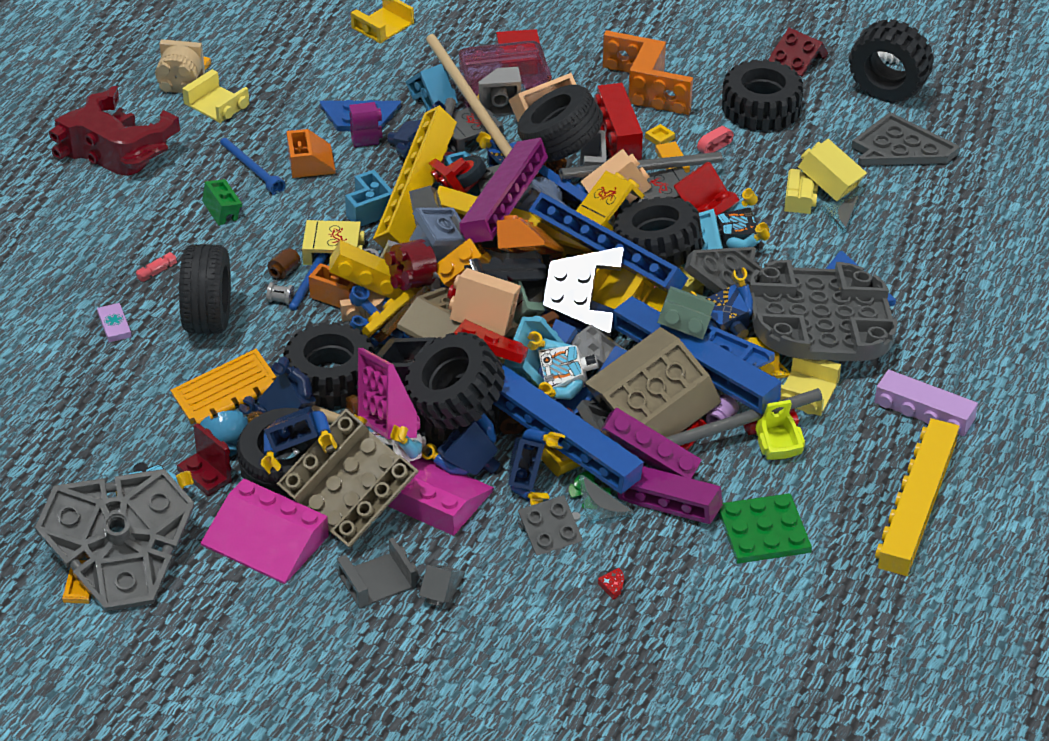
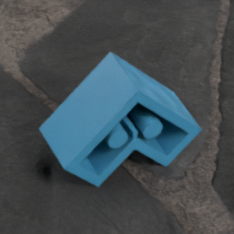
M442 64L423 70L405 81L412 99L422 98L427 111L438 100L445 104L447 98H453L456 104L458 103L457 93L451 87L448 72L443 68Z
M375 170L354 176L355 192L345 195L347 218L350 221L361 222V226L381 220L393 190Z

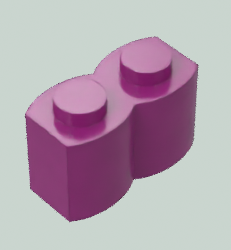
M375 102L349 105L350 132L353 147L379 145V139L383 138L381 125L378 126V121H382L381 109L376 107Z

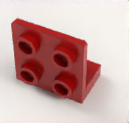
M706 162L674 185V189L679 197L685 202H690L699 213L714 209L717 217L718 214H721L740 201L736 193L727 191L710 162Z

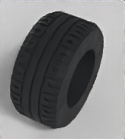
M567 85L545 94L529 106L519 119L517 133L522 141L542 138L548 156L545 162H554L574 154L587 145L601 129L603 113L587 88L580 85Z
M190 244L183 251L180 265L179 309L181 324L188 333L220 334L227 328L230 312L231 271L229 253L222 245Z
M280 408L262 413L245 426L237 441V456L242 478L294 500L277 483L320 436L286 448H296L303 452L292 458L276 459L281 464V468L279 471H276L272 467L269 474L261 465V460L265 457L264 429L278 418L301 410L297 408Z

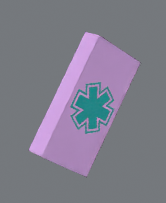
M120 303L97 308V313L108 342L131 337V331Z

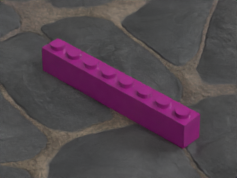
M542 138L516 142L459 223L460 233L464 236L465 241L469 238L474 243L490 241L497 234V220H504V216L511 213L548 158Z

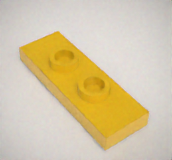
M406 290L396 300L393 298L389 299L382 306L384 310L381 313L376 311L367 319L369 323L361 330L363 335L365 334L370 338L405 308L415 294L411 290Z

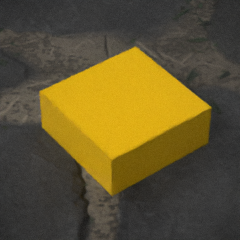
M659 124L645 132V138L655 145L674 140L675 133Z

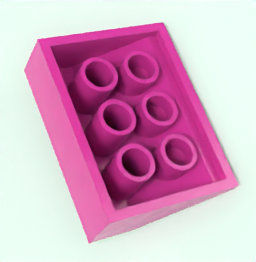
M358 348V416L367 419L366 426H369L386 439H391L390 435L394 425L400 428L401 426L408 428L406 436L417 438L420 419L394 365L364 348Z
M421 456L420 459L409 462L419 473L388 507L454 536L493 492L494 487L467 475L449 474L436 465L433 460L425 459Z
M243 478L228 494L200 544L278 582L286 584L328 538V516Z

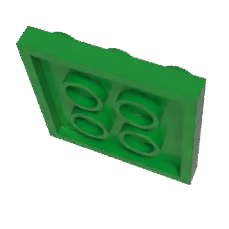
M791 493L722 503L723 505L718 511L737 564L812 552L811 543Z

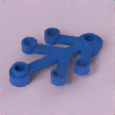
M360 285L353 286L349 298L354 306H362L370 315L376 311L381 313L368 300L370 292L367 288ZM385 298V299H384V302H383V305H384L390 298ZM402 313L400 315L397 323L400 321V319L403 317L405 313ZM360 315L353 316L350 321L353 329L357 328L359 330H362L369 323L366 318ZM394 316L378 330L388 332L391 336L380 335L376 332L369 339L374 347H377L379 343L386 344L391 338L405 337L403 331L401 330L400 332L395 327Z

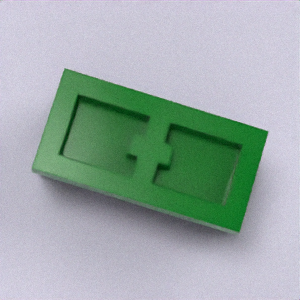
M226 179L205 181L202 202L218 226L226 223V217L229 214H232L231 219L236 221L242 203Z

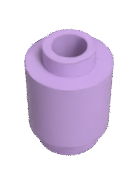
M720 395L721 403L707 413L706 422L709 424L736 415L739 411V405L736 400L729 395Z

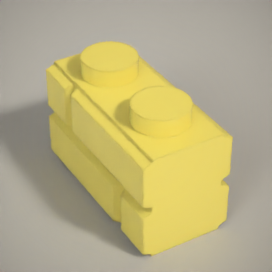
M799 169L789 170L784 211L811 214V207H816L817 194L814 193H818V184Z

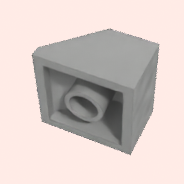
M519 67L497 68L479 81V100L487 110L491 111L493 116L515 115L509 99L521 93Z

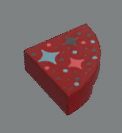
M620 568L598 578V585L613 600L621 594L624 586V575Z

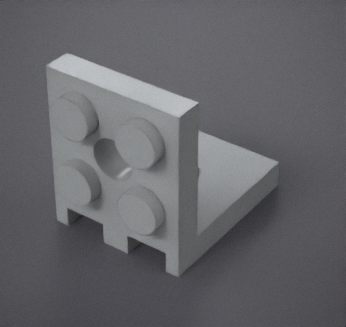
M592 324L578 333L570 344L578 347L582 357L595 354L599 365L598 370L601 369L615 346L624 349Z

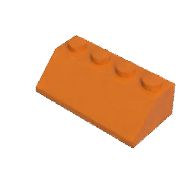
M506 215L504 220H497L498 249L509 253L536 250L541 255L564 253V248L540 227L533 225V222L523 220L518 215Z

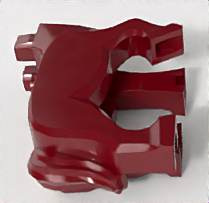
M112 86L107 91L89 95L84 107L70 111L54 120L55 127L49 131V136L52 141L58 144L51 148L52 155L60 160L66 156L72 159L85 158L92 164L96 163L113 173L129 176L140 172L153 157L168 150L166 140L180 131L179 117L163 110L160 113L158 123L136 126L135 115L123 113L124 109L121 107L113 115L106 113L104 110H115L119 101L118 86Z

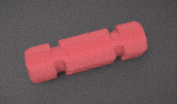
M169 252L145 267L136 271L137 279L145 282L150 279V276L154 277L168 269L167 266L175 265L177 263L176 256Z

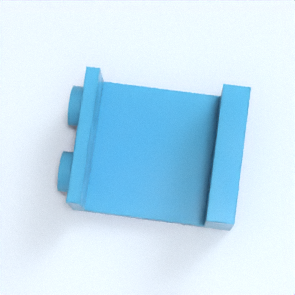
M540 316L522 317L513 339L528 347L529 341L534 340H529L527 337L532 331H536L541 334L542 340L546 338L564 343L558 336V333ZM540 347L536 350L528 349L527 356L521 364L505 359L504 365L525 378L538 388L540 383L545 382L538 373L541 364L539 356Z

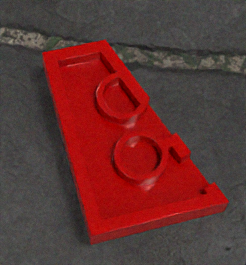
M467 319L453 332L456 335L458 332L475 334L487 343L496 356L520 364L528 353L529 348L521 342L508 339Z

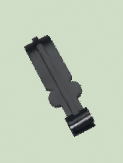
M493 257L489 263H481L480 259L474 258L468 260L470 265H464L465 269L469 268L505 281L507 279L509 281H521L524 289L537 288L547 284L549 273L548 266L543 264V261L538 258L505 259L502 262L499 258Z

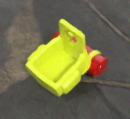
M791 400L767 404L765 413L760 420L743 425L748 435L756 434L758 436L760 450L767 460L794 457L802 454L804 450L805 440L801 428L797 427L799 423L798 415L794 409L790 410ZM784 407L777 414H774V412H772L776 408Z

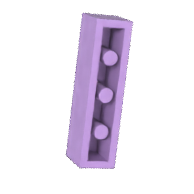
M889 369L876 387L874 403L884 408L893 409L905 416L922 420L929 424L932 418L960 425L958 434L961 436H965L974 422L978 403Z

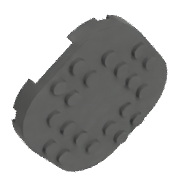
M777 260L766 263L760 271L756 269L751 276L749 288L753 298V314L751 317L754 331L767 347L789 357L817 361L837 360L841 362L876 359L886 354L892 348L898 322L897 319L892 317L887 299L889 289L885 282L876 274L872 277L868 272L864 271L865 268L854 264L836 262L835 269L792 267L791 260Z

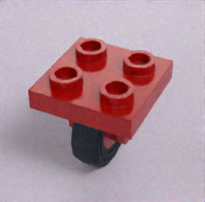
M478 155L460 158L448 166H445L436 158L429 162L432 168L430 173L438 183L441 182L444 187L467 193L478 183V180L483 177L487 168L482 158Z

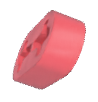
M720 126L701 137L697 144V149L703 154L716 152L732 142L734 133L727 127Z

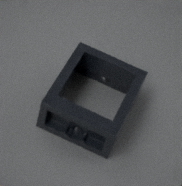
M436 337L391 338L376 355L394 365L403 385L406 386V375H409L407 373L410 364L414 363V357L417 353L420 354L423 351L424 346L432 344ZM404 360H412L410 363H403Z

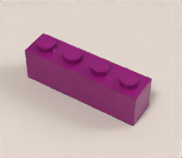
M617 407L609 414L600 430L604 435L656 470L692 478L702 461L699 457Z
M645 466L642 469L641 479L624 493H618V499L706 524H711L723 505L721 486Z

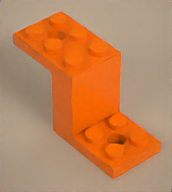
M606 30L603 40V68L629 73L628 98L630 103L637 106L689 115L692 105L693 77L664 72L666 42ZM620 51L627 52L629 56L621 55ZM666 90L673 91L675 96H670Z

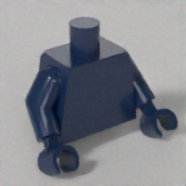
M438 100L432 105L430 110L439 105L445 110L446 106ZM421 120L407 121L398 132H390L388 134V143L395 145L397 154L405 159Z
M280 357L278 363L274 362L272 365V371L279 376L257 400L260 404H255L253 397L246 396L243 402L250 407L240 404L239 411L243 414H249L251 411H254L255 415L259 416L264 412L280 408L304 409L309 406L312 408L316 399L312 394L310 378L302 373L299 368L290 367L288 358Z

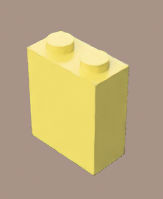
M829 139L822 143L817 142L812 149L808 148L802 154V162L798 166L836 201L854 190L867 174L865 170Z

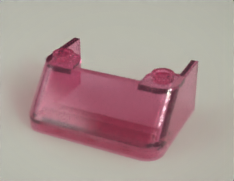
M536 41L467 47L459 51L460 73L476 96L479 94V81L497 68L519 67L521 84L524 85L526 90L549 82L552 79L542 47ZM464 97L467 108L471 107Z

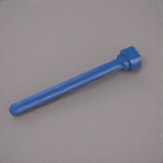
M227 138L220 140L223 147L265 182L266 189L270 193L275 195L277 190L279 192L284 191L286 184L279 176L268 174Z
M329 253L318 254L290 302V310L295 311L298 309L309 290V275L320 263L323 264Z

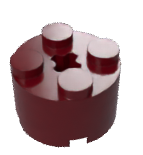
M418 239L395 244L389 252L385 253L384 259L389 267L390 282L393 288L406 291L434 283L436 278L432 279L433 273L437 272V261L431 246L426 247L423 243L426 242L425 240Z

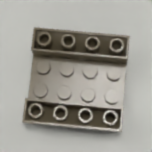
M445 286L416 297L397 323V328L405 332L407 336L414 338L446 337V334L453 333L461 323L450 319L452 310L448 308L450 299L447 298L449 288ZM512 322L511 329L504 337L513 340L519 324Z
M661 327L584 383L599 403L604 400L612 411L617 407L664 437L683 432L721 403L710 375L678 337Z
M345 409L329 426L331 434L337 443V449L331 444L326 447L327 453H324L317 439L277 484L297 503L328 516L329 532L350 548L419 471L401 455L398 456L371 433L364 423Z

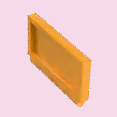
M256 348L170 391L191 424H200L208 416L212 420L214 419V414L218 417L217 413L236 410L235 404L239 406L240 404L246 405L243 402L246 396H251L254 400L258 399L256 394L262 395L277 377Z

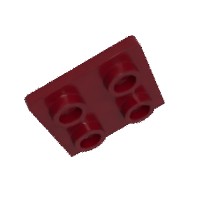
M788 27L768 60L771 62L778 61L782 65L786 64L790 66L791 70L794 69L799 76H803L814 59L817 57L824 59L828 52L823 42Z
M197 423L193 425L196 454L179 463L177 471L180 473L190 471L194 485L207 496H210L232 482V467L229 458L230 449L224 441L218 440L209 429H205Z

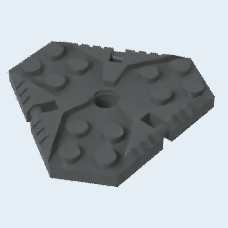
M165 469L114 476L115 482L105 483L104 478L53 486L35 526L37 534L66 567H71L74 570L73 575L79 580L104 611L154 604L172 561L171 553L177 549L195 507L194 501ZM117 492V497L107 498L106 493ZM114 527L124 528L121 532L111 531ZM155 545L163 547L162 551L155 550ZM86 557L88 560L81 564L79 560Z

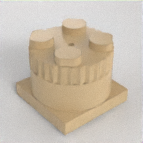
M161 39L159 43L161 58L155 70L159 88L164 92L183 93V87L205 74L202 43Z

